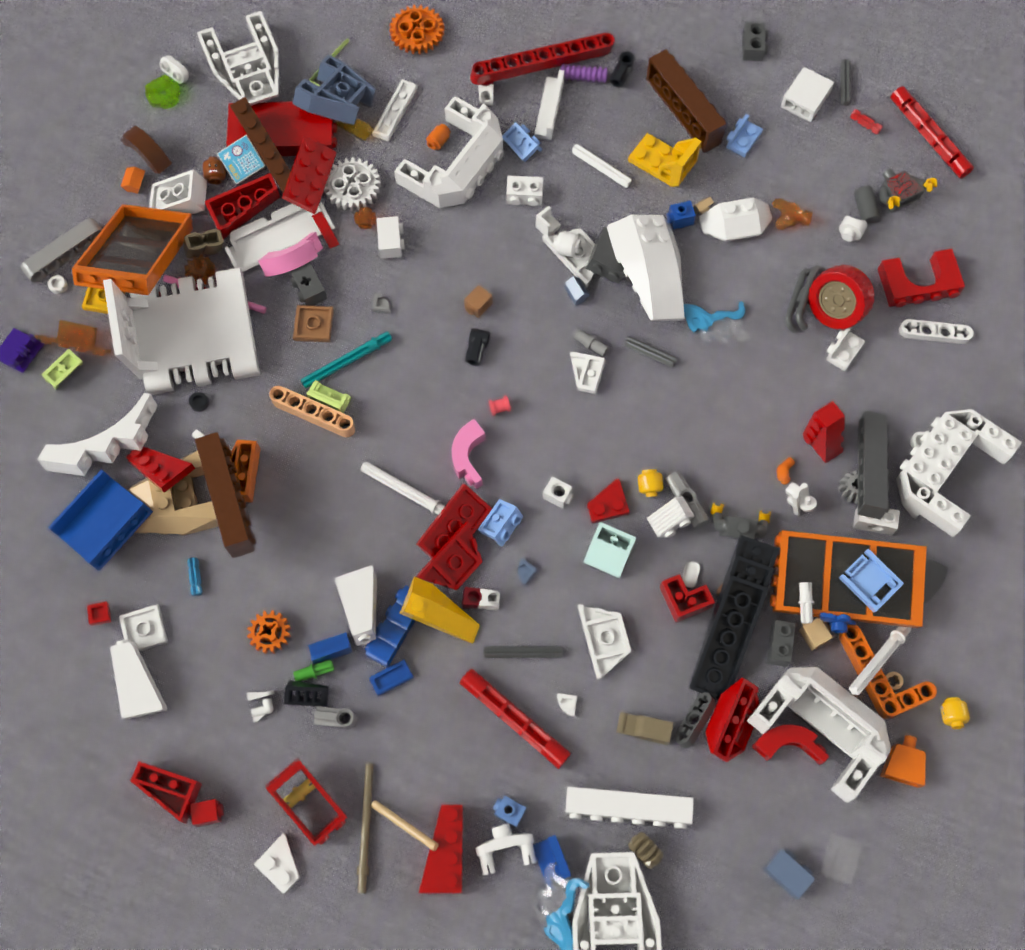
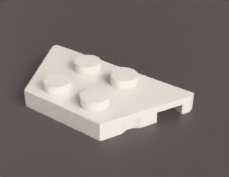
M581 228L569 231V233L577 234L579 239H581L579 253L569 257L559 255L556 247H553L555 237H558L561 232L553 236L543 235L542 240L574 276L579 277L584 287H588L594 273L586 269L595 243Z
M579 604L577 608L596 679L600 680L631 653L630 644L621 613L608 612L604 609H594Z

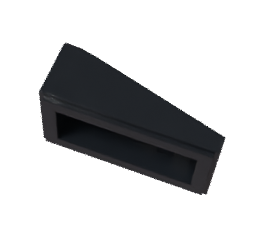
M289 680L285 687L284 704L327 706L329 686ZM301 691H304V697H301ZM310 691H313L312 698H309ZM318 692H321V699H317Z

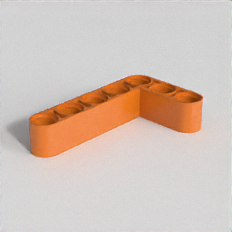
M848 625L847 631L854 634V639L848 638L846 633H839V640L859 676L875 655L861 629L857 625ZM856 649L862 650L864 657H859L856 654ZM882 669L878 671L865 687L877 713L883 719H891L933 699L937 694L935 685L926 681L895 695ZM876 685L882 688L883 694L876 692ZM921 688L928 691V697L921 693ZM903 696H907L910 699V705L905 704ZM885 704L891 705L892 713L886 711Z

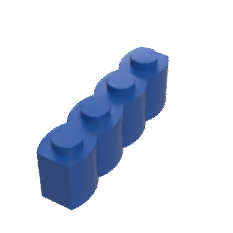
M407 585L403 589L400 588L395 596V599H397L395 604L388 607L385 616H387L383 623L380 622L376 628V639L370 641L365 647L368 658L387 668L390 666L416 621L400 614L410 588Z

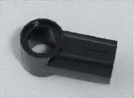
M625 51L620 54L619 61L609 80L613 87H623L629 74L633 71L635 59L633 53Z
M471 328L468 341L469 346L465 357L466 363L472 366L481 365L484 350L489 343L490 331Z

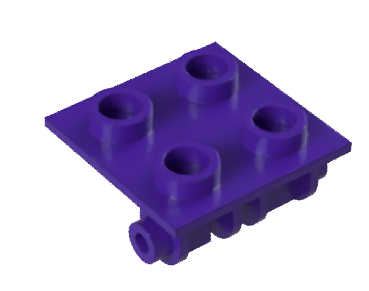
M13 328L0 346V362L24 373L44 343L37 340V337L33 334L27 335Z

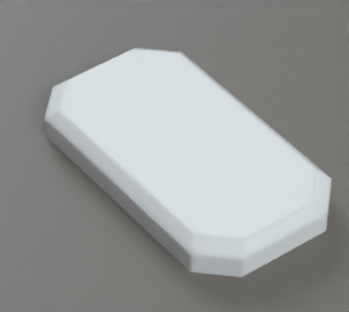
M688 561L685 564L682 580L686 587L693 588L696 586L700 565L696 562Z

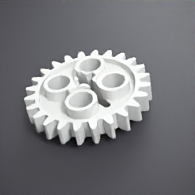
M352 157L350 162L345 158V163L339 160L338 166L332 165L333 170L330 171L324 188L327 199H330L331 204L336 203L337 208L342 205L344 211L347 207H350L351 211L356 207L359 211L361 205L367 208V202L373 204L372 198L377 199V194L380 193L381 187L380 175H378V170L374 169L373 164L368 165L367 160L362 163L361 158L356 162L354 157Z

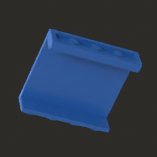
M101 469L49 525L48 529L74 549L86 562L100 571L153 511Z

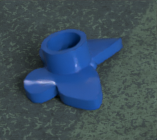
M820 613V620L831 625V632L847 633L848 625H856V621L851 620L849 615L841 614L836 616L830 613Z

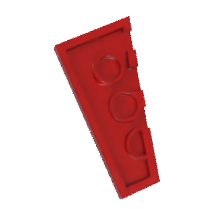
M144 446L141 451L132 450L126 456L131 465L164 493L195 470L192 463Z

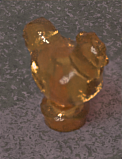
M776 198L772 202L774 208L781 211V216L777 219L775 225L779 230L795 226L798 223H801L802 226H810L812 219L811 211H802L797 203L787 202L782 198Z

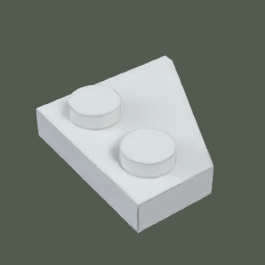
M570 352L578 391L596 394L605 366V358Z
M284 833L254 865L283 894H286L300 879L294 863V857L290 850L287 836Z

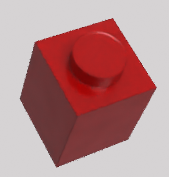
M212 799L190 804L193 826L199 827L222 822L221 816H224V807L219 800Z

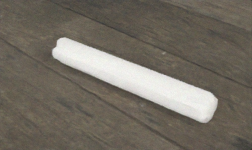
M579 144L573 147V154L625 188L629 187L632 182L630 177Z

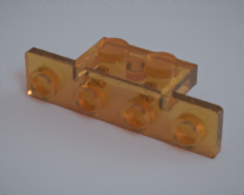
M59 321L57 337L45 334H35L34 337L41 339L40 342L44 344L55 342L58 343V347L69 348V346L75 347L76 351L80 352L90 350L93 351L94 355L104 356V353H111V349L95 346L97 327L71 321Z

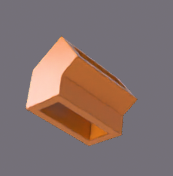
M135 166L126 168L121 187L127 192L138 194L145 170Z

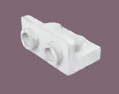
M851 328L840 330L836 337L838 341L836 344L832 342L826 351L829 353L826 360L843 371L848 368L865 343V340L850 332Z

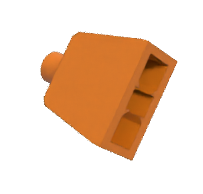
M905 735L903 745L895 744L891 747L880 777L916 788L925 786L926 753L915 749L916 737Z

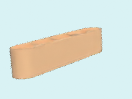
M282 386L271 388L269 396L275 407L342 437H351L355 433V425L349 415ZM278 395H283L282 398L275 399ZM300 402L298 406H292L293 403ZM312 409L316 410L313 414L308 413ZM327 417H333L331 421H325ZM344 424H350L348 428H342Z

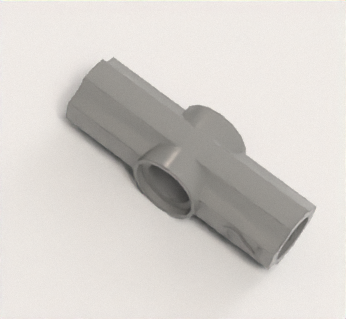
M675 471L666 477L665 481L675 497L683 496L691 499V502H687L695 516L690 520L693 528H698L708 522L709 518L698 502L695 491L690 489L681 472Z

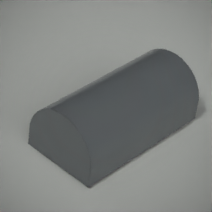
M867 185L858 188L854 196L861 220H865L867 224L880 222L881 216L872 186Z

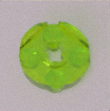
M168 75L155 78L145 86L147 100L154 108L162 107V109H169L179 101V96L181 95L180 87Z

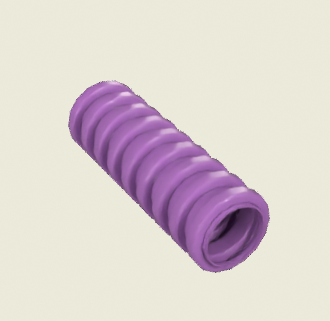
M562 64L561 66L566 80L571 79V81H574V79H577V81L582 80V82L585 80L587 82H590V80L593 82L598 81V83L600 81H603V83L607 82V67L604 69L602 67L596 68V66L594 68H591V66L586 68V66L580 67L578 65V67H575V65L570 66V64H567V66Z

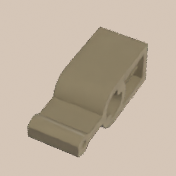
M620 712L616 733L668 745L670 743L673 722Z

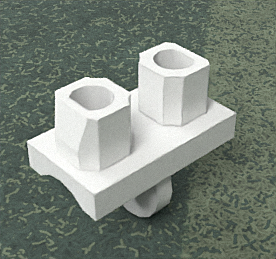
M792 482L786 488V494L789 495L787 503L793 506L794 514L799 516L801 509L805 512H811L816 509L817 501L813 496L809 495V486L803 482L799 486Z

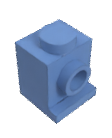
M504 796L503 799L498 798L493 807L496 810L494 816L517 828L526 811L525 806L520 805L507 796ZM505 807H512V813H505Z

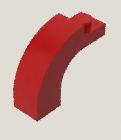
M798 725L774 727L764 733L751 746L766 761L780 747L787 745L802 749L819 765L824 763L829 757L822 745L813 742L818 735Z

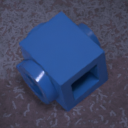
M691 201L670 205L667 221L671 223L673 230L694 225L696 214Z

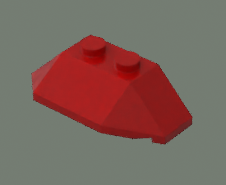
M745 678L739 679L720 695L705 731L710 753L724 762H729L732 758L744 752L754 729L747 720L759 706L757 695L759 691L756 685Z

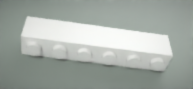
M567 787L565 814L569 815L570 819H582V816H588L591 821H603V818H610L613 823H624V820H632L634 825H645V822H653V826L666 827V824H674V828L687 829V825L690 826L693 819V798Z

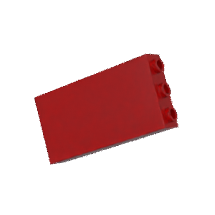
M260 102L251 106L281 156H297L304 136L332 150L337 148V138L334 137V133H337V122L334 119L302 110L295 106L293 102ZM229 103L226 147L247 135L230 107L233 103Z

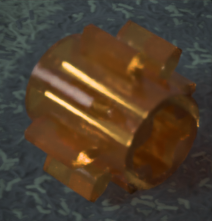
M368 207L360 208L359 213L355 212V224L363 230L371 229L372 224L376 225V213L372 212V209Z

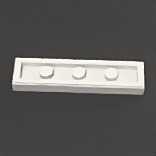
M401 80L376 125L373 136L388 142L390 141L418 89L417 84Z

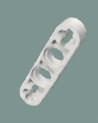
M912 319L904 320L899 327L900 335L905 338L957 344L968 343L974 334L972 328L967 325ZM928 327L932 333L925 334L922 328ZM941 329H947L950 332V336L942 335Z

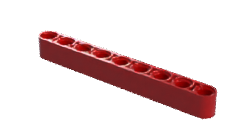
M605 32L476 62L472 66L470 80L475 85H482L562 66V64L567 65L605 56L611 52L615 38L611 33Z

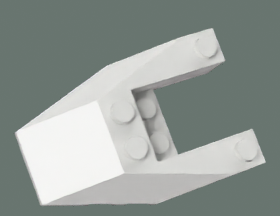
M261 11L245 16L254 42L224 53L213 27L197 32L213 74L238 100L246 97L251 106L279 96L278 48Z
M634 852L591 853L584 881L589 883L590 886L587 889L581 888L572 922L573 950H596L595 945L632 943H637V950H662L660 919Z

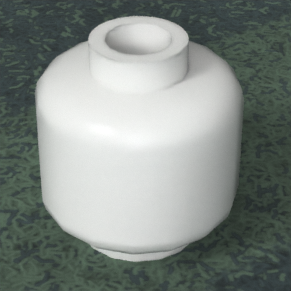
M562 231L558 237H555L553 247H556L559 255L573 257L580 251L581 239L575 233Z

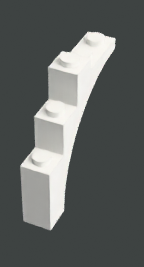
M143 393L133 409L112 427L91 438L75 443L61 445L46 444L37 460L46 471L85 476L93 461L113 463L121 448L141 451L149 436L145 429L158 405L151 394Z

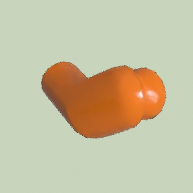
M788 457L776 469L777 478L784 485L790 482L789 469L795 465V461L791 457Z

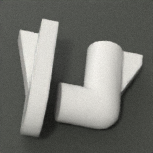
M274 690L247 692V699L250 701L275 694ZM271 698L263 699V706L251 709L254 722H258L264 715L273 712L274 707Z

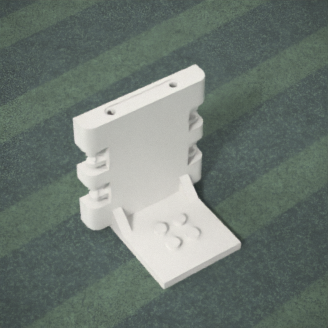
M241 267L215 272L217 287H215L212 276L208 277L210 288L204 289L202 279H197V290L193 276L178 278L180 294L177 284L173 283L171 284L173 295L167 296L165 285L160 286L161 297L159 296L157 284L149 295L130 293L131 298H128L112 279L103 280L114 354L139 379L144 380L145 389L148 394L156 395L175 391L172 373H174L177 385L181 384L180 372L185 371L188 382L193 381L191 371L193 370L194 380L198 387L210 385L212 380L209 366H211L212 375L215 378L218 377L217 365L220 364L223 365L225 376L230 374L228 363L231 364L235 380L260 375Z

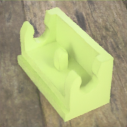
M68 349L41 375L47 383H50L54 389H57L58 385L78 366L83 365V361Z
M317 380L313 382L311 388L306 393L308 398L344 413L352 399L349 394L335 391L322 385Z

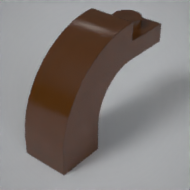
M133 126L122 135L121 142L124 146L134 149L154 173L160 174L173 164L158 144L138 126Z

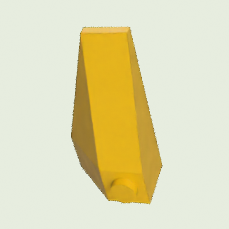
M414 576L400 614L473 644L480 625L435 585Z

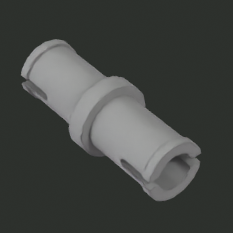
M579 328L574 332L572 338L585 345L586 349H592L602 357L608 353L609 346L598 341L594 335L590 336Z

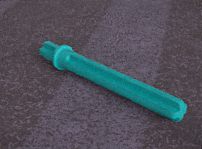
M385 332L376 338L371 337V340L302 378L301 383L305 388H308L315 380L320 381L376 349L380 350L381 346L392 340V336L389 332Z

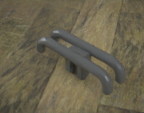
M816 265L812 269L806 268L798 276L785 315V324L792 333L797 332V327L792 321L797 304L798 308L795 316L797 325L802 330L808 329V325L803 319V313L805 310L812 313L808 299L809 289L817 273L821 274L826 270L821 265ZM806 276H808L807 281H806V284H805V287L802 288V287H803V284H804V282H805Z

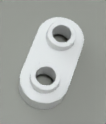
M170 55L160 59V68L172 79L180 84L188 81V71L181 63Z

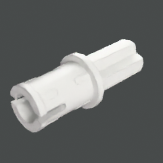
M803 582L799 583L800 601H798V604H800L801 622L810 624L813 622L812 604H814L812 583Z

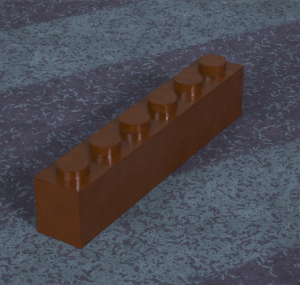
M243 97L231 104L230 107L281 191L284 192L291 171L246 97Z

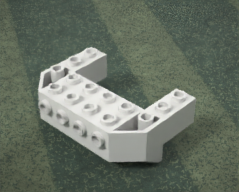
M454 96L445 107L446 121L472 135V138L446 171L434 165L430 172H427L404 159L394 171L396 183L438 208L464 204L467 199H471L477 186L482 185L487 173L492 172L494 164L497 160L500 161L504 155L503 137L498 118L485 104H482L477 109Z
M973 409L945 412L941 418L937 416L930 425L933 427L930 432L926 430L920 440L923 441L921 445L916 444L910 452L912 455L911 459H905L899 467L902 471L896 478L902 505L914 519L920 514L952 537L962 529L971 515L937 493V491L971 444H974L1002 464H1005L1022 443Z
M818 667L789 668L752 713L747 722L764 734L786 706L792 709L852 758L830 789L846 803H849L857 797L874 771L887 759L891 747L885 720Z

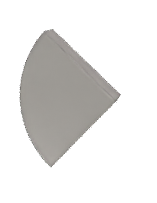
M375 293L372 312L390 314L391 310L388 301L381 294Z

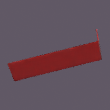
M322 211L312 215L311 217H313L329 248L331 249L339 245Z

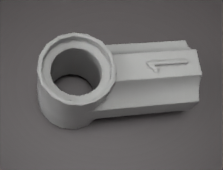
M317 706L315 711V725L340 727L348 730L354 728L357 724L356 714L347 708L336 709ZM350 714L351 720L349 723L343 724L342 718L344 715Z

